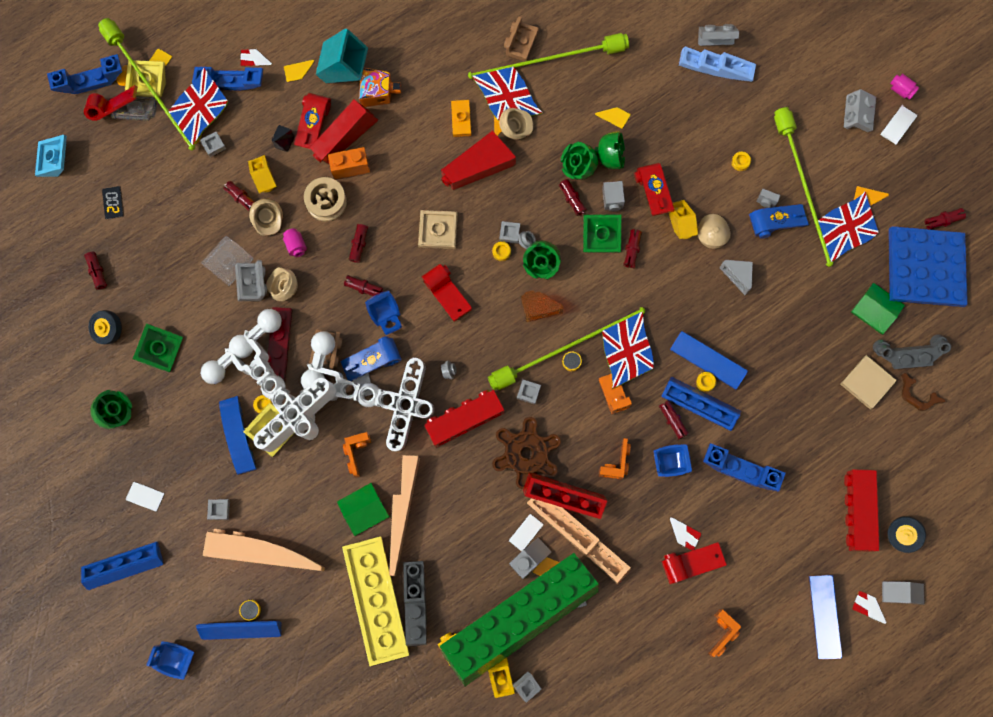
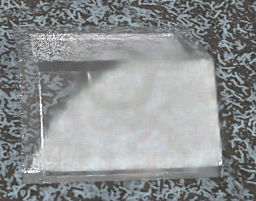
M136 96V100L117 109L111 116L116 119L148 121L155 117L158 101L155 97Z
M225 236L201 264L230 286L236 279V263H251L254 258L236 242Z

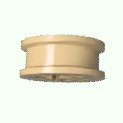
M321 177L313 180L305 189L304 202L309 213L315 219L332 221L340 217L345 211L347 199L343 187L338 181L328 177ZM335 194L338 195V200L336 204L333 197ZM316 195L317 204L313 205V199Z

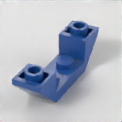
M118 54L101 58L102 67L70 75L65 69L47 73L51 91L80 94L112 85L122 73Z
M709 444L703 460L705 464L722 474L752 486L779 492L785 476L784 472L769 466H758L728 454L729 450Z

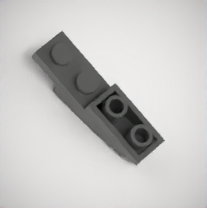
M403 562L406 646L427 645L424 562Z

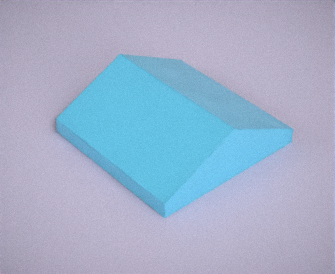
M66 135L38 142L35 176L58 177L62 173L65 161Z

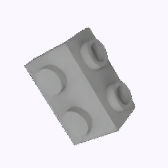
M733 24L699 27V46L733 45L735 39L739 38V30Z
M862 89L848 94L846 97L844 128L848 129L855 126L866 132L872 131L876 97Z
M257 260L256 263H236L238 301H261L267 294V285L264 284L263 277H265V267L262 266V260Z

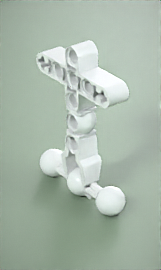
M265 309L258 316V324L250 331L245 330L244 335L233 337L229 342V348H225L226 353L217 361L212 360L204 363L200 374L206 383L217 384L223 380L225 369L233 362L239 371L257 380L256 383L261 386L262 394L272 401L279 414L255 435L254 445L261 450L273 452L294 432L307 440L316 438L319 430L311 417L335 396L336 387L330 381L318 378L298 397L295 398L289 394L290 391L286 389L284 380L274 374L273 369L269 365V355L256 342L265 332L273 333L277 331L282 323L279 312L273 309ZM254 349L256 352L255 360L249 366L245 365L240 358L250 356ZM286 398V402L282 405V401ZM312 398V403L308 406V401ZM297 412L296 418L293 419L294 413ZM283 425L282 430L279 432V427ZM309 426L308 431L304 433L305 428Z
M326 331L318 332L313 336L311 347L315 353L312 364L307 365L309 370L304 372L301 377V384L304 389L300 393L318 378L325 379L324 374L335 376L336 394L330 401H335L338 397L358 401L364 407L381 406L385 409L393 410L394 414L386 444L392 451L404 449L413 416L430 418L434 414L432 403L418 399L426 370L425 363L418 358L410 359L406 364L399 394L384 391L373 383L356 384L343 379V375L340 372L323 368L326 355L330 354L335 348V339ZM417 362L421 366L420 370L417 369L415 372V376H419L418 379L409 377V374H414L412 365H416ZM409 381L416 383V388L413 391H408L406 388ZM349 385H353L355 391L352 395L348 396L346 388ZM367 390L373 392V398L369 401L364 397ZM385 395L392 397L391 404L385 405L383 403ZM312 398L308 401V406L312 403ZM406 399L411 402V407L408 410H404L401 406L402 402ZM424 404L430 407L427 415H422L420 412V408ZM297 412L294 413L293 419L296 418ZM315 414L311 417V419H312L314 422H315ZM400 418L406 421V426L403 429L397 427V421ZM394 430L397 432H404L403 435H399L398 441L401 442V444L397 445L396 448L395 444L392 443V440H396L398 434H394Z

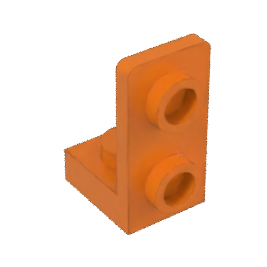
M611 374L599 378V383L611 415L631 407V400L629 397L626 398L622 385L612 389Z
M367 432L344 438L343 450L345 456L348 455L350 462L347 463L348 470L356 478L360 477L353 447L361 449L367 447V443H371L370 435Z
M627 438L622 440L619 469L616 468V465L605 464L604 467H600L599 477L622 480L624 475L628 474L629 463H625L626 455H630L631 444H627Z
M719 609L714 616L718 619L716 622L724 630L728 628L729 631L708 653L711 657L721 656L726 650L725 645L728 641H734L740 634L738 630L741 626L723 609Z

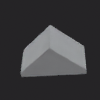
M725 260L721 264L720 269L744 295L750 291L752 287L753 262Z
M882 582V602L924 605V584Z

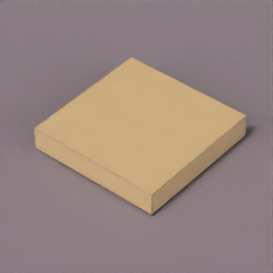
M421 210L418 247L456 249L458 212Z
M866 355L840 385L871 410L897 380Z

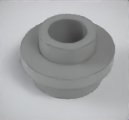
M523 231L518 236L519 244L525 249L536 242L535 236L530 231Z
M448 360L441 365L443 377L450 380L454 379V375L457 374L455 364H451Z

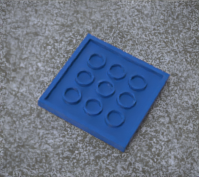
M890 227V301L955 307L967 306L965 233Z

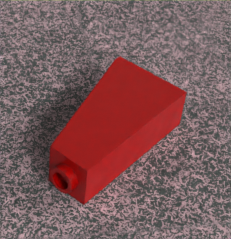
M354 99L310 147L314 152V158L320 163L324 161L329 164L328 154L344 151L370 129L378 119L365 106Z
M492 130L441 169V180L447 187L450 186L455 190L516 165V156Z

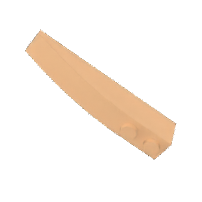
M214 529L213 533H206L203 556L317 571L325 570V567L297 552L267 541L245 537L243 532L233 531V535L225 534V530Z

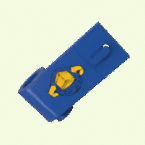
M802 204L764 208L749 214L755 236L760 237V239L771 236V233L775 230L809 225Z
M385 336L380 338L378 343L340 362L347 380L353 381L382 366L395 365L402 359L394 339Z

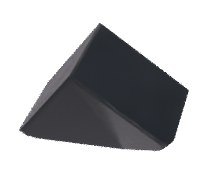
M279 125L273 135L272 142L276 149L288 152L295 136L291 129Z

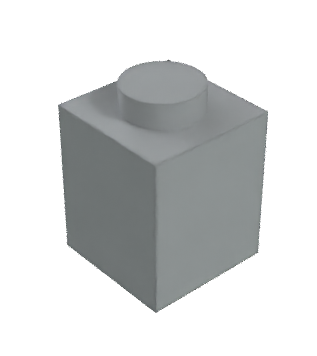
M622 181L603 183L604 209L611 212L623 209L625 200Z

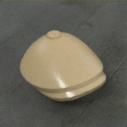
M508 108L502 112L499 124L504 135L511 139H522L532 133L533 121L528 112L517 108Z
M260 199L251 206L249 212L250 220L256 231L263 236H271L278 233L283 219L280 205L271 199Z
M717 214L704 216L697 229L698 238L701 243L711 249L724 246L730 239L731 233L727 222Z
M282 267L276 268L266 283L267 290L276 301L290 299L298 288L295 274L291 270Z

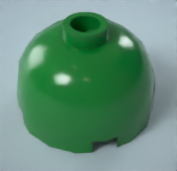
M620 131L605 134L600 139L598 146L595 147L601 164L609 169L624 168L625 157H623V151H625L623 134Z
M583 142L569 144L561 156V162H563L562 171L571 179H587L594 174L598 166L596 151L592 146Z
M544 240L536 241L529 245L524 252L523 267L533 278L549 279L559 270L561 262L560 252L551 242Z
M106 390L93 400L90 408L91 417L101 428L116 429L126 424L131 418L132 404L124 393Z

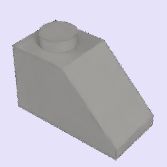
M537 538L514 558L509 565L524 579L551 551Z

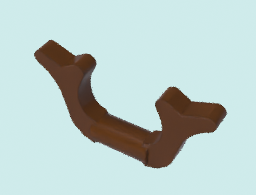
M907 373L901 375L904 382L902 398L918 410L925 411L934 404L945 402V399L938 397L933 392L930 394L929 401L922 403L913 397L909 391L911 385L916 383V380L910 379Z

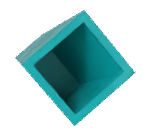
M343 29L323 42L316 75L325 83L361 80L368 47L349 29Z

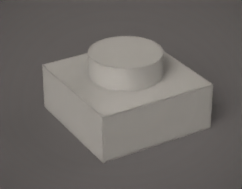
M217 132L200 140L209 157L226 149Z
M762 189L756 202L760 203L763 207L773 208L777 204L780 195Z
M502 221L499 241L518 243L520 223Z
M522 379L517 399L535 404L541 385Z
M208 500L207 519L229 520L230 500Z
M529 672L513 684L517 693L526 703L541 690Z

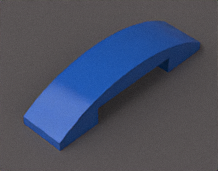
M195 67L192 83L201 74L203 68H205L220 90H248L261 86L264 69L245 67V71H216L212 67Z
M236 396L219 401L223 429L237 475L256 470L253 452L250 450L247 435L243 432L245 426L239 397Z

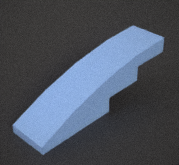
M686 46L682 49L679 66L694 71L750 82L753 81L756 67L755 63L725 52L721 55L705 49L699 52Z

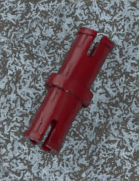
M569 179L560 182L558 186L563 191L566 202L571 205L576 216L584 214L587 209Z
M232 181L225 184L226 187L223 188L224 191L229 193L236 203H240L250 212V208L255 201L247 195L245 190L238 188Z
M959 208L948 213L946 211L941 212L938 216L926 218L924 222L925 225L929 224V226H926L927 230L939 226L946 227L952 222L964 220L966 213L961 214V212H964V209Z
M357 224L354 239L351 240L352 248L348 260L354 263H360L362 250L366 245L365 238L368 226L363 224Z
M635 229L630 231L623 266L629 268V264L631 265L630 268H635L637 253L640 252L639 244L642 231L637 230L636 233Z
M94 251L84 254L89 268L88 274L92 277L95 289L102 290L107 287L102 273L104 271L103 267L99 264L97 254Z
M347 275V281H344L345 287L355 289L360 294L365 293L375 296L383 292L382 287L370 284L365 279L362 281Z
M669 400L658 406L667 419L666 423L672 427L678 440L689 434L680 420L681 416L677 415Z

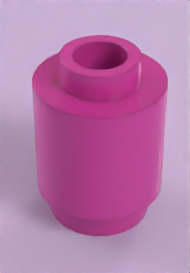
M903 73L901 76L896 75L890 83L892 85L891 90L904 99L908 98L910 100L919 89L916 85L917 83Z
M296 228L285 231L283 233V241L289 255L294 257L303 256L307 247L301 233Z

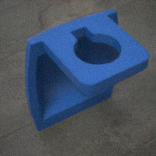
M389 291L379 293L365 302L371 319L377 326H381L385 335L402 328L398 316H400L398 305ZM391 321L396 323L394 327L386 328V326L388 325L387 322Z
M670 445L654 450L659 477L678 476L692 472L687 445Z
M161 641L160 645L153 647L147 666H152L153 669L166 676L184 680L194 652L182 645Z

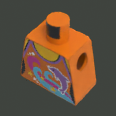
M363 68L359 91V101L363 106L370 107L389 104L391 93L401 94V82H391L389 72Z

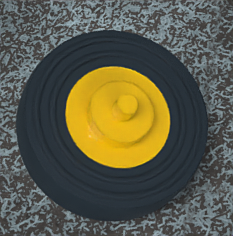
M103 310L91 316L88 329L91 338L96 343L106 345L112 344L119 339L122 332V324L114 312Z
M902 516L890 524L888 539L891 545L898 551L912 553L924 545L926 530L923 524L916 518Z

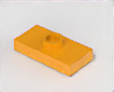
M469 100L451 101L453 137L471 136Z

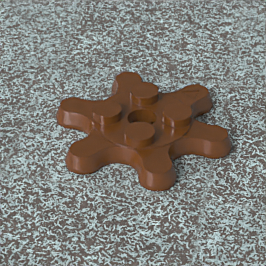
M533 417L524 419L523 429L518 434H513L506 428H501L496 432L497 440L504 444L506 450L502 456L496 457L493 460L492 466L494 470L499 472L507 468L515 470L517 474L516 485L520 489H524L529 472H541L548 478H552L557 474V466L549 461L548 453L550 450L559 447L561 443L560 437L556 434L540 437L536 432L537 421ZM524 448L531 449L532 456L530 458L521 456V451Z

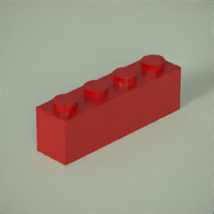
M485 390L479 394L478 398L474 400L471 398L461 403L462 406L456 409L454 407L449 408L444 412V415L428 419L427 424L424 426L435 448L505 414L495 391Z
M852 469L844 477V484L847 486L845 505L848 506V514L845 517V523L848 526L846 545L849 546V551L876 552L879 551L877 470Z
M531 472L528 474L523 489L525 497L598 519L602 518L607 499L602 494Z

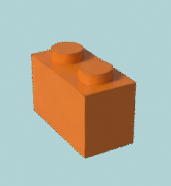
M364 147L328 154L334 180L370 173Z

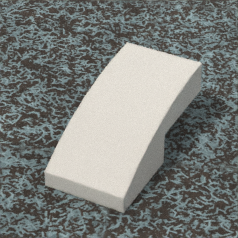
M901 106L880 135L897 144L917 115Z

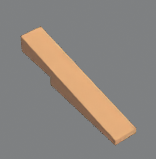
M403 455L401 495H393L389 576H397L420 461L419 456Z
M532 498L527 502L531 508L616 584H619L630 572L631 567L600 542L594 534L565 509Z

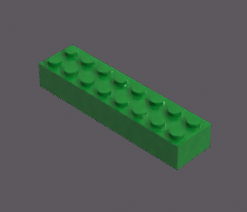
M573 553L440 645L441 652L466 687L597 594L599 584L575 553Z

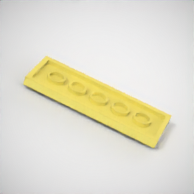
M382 537L343 546L369 666L410 656L408 646H406V637L392 578L389 576L390 570Z

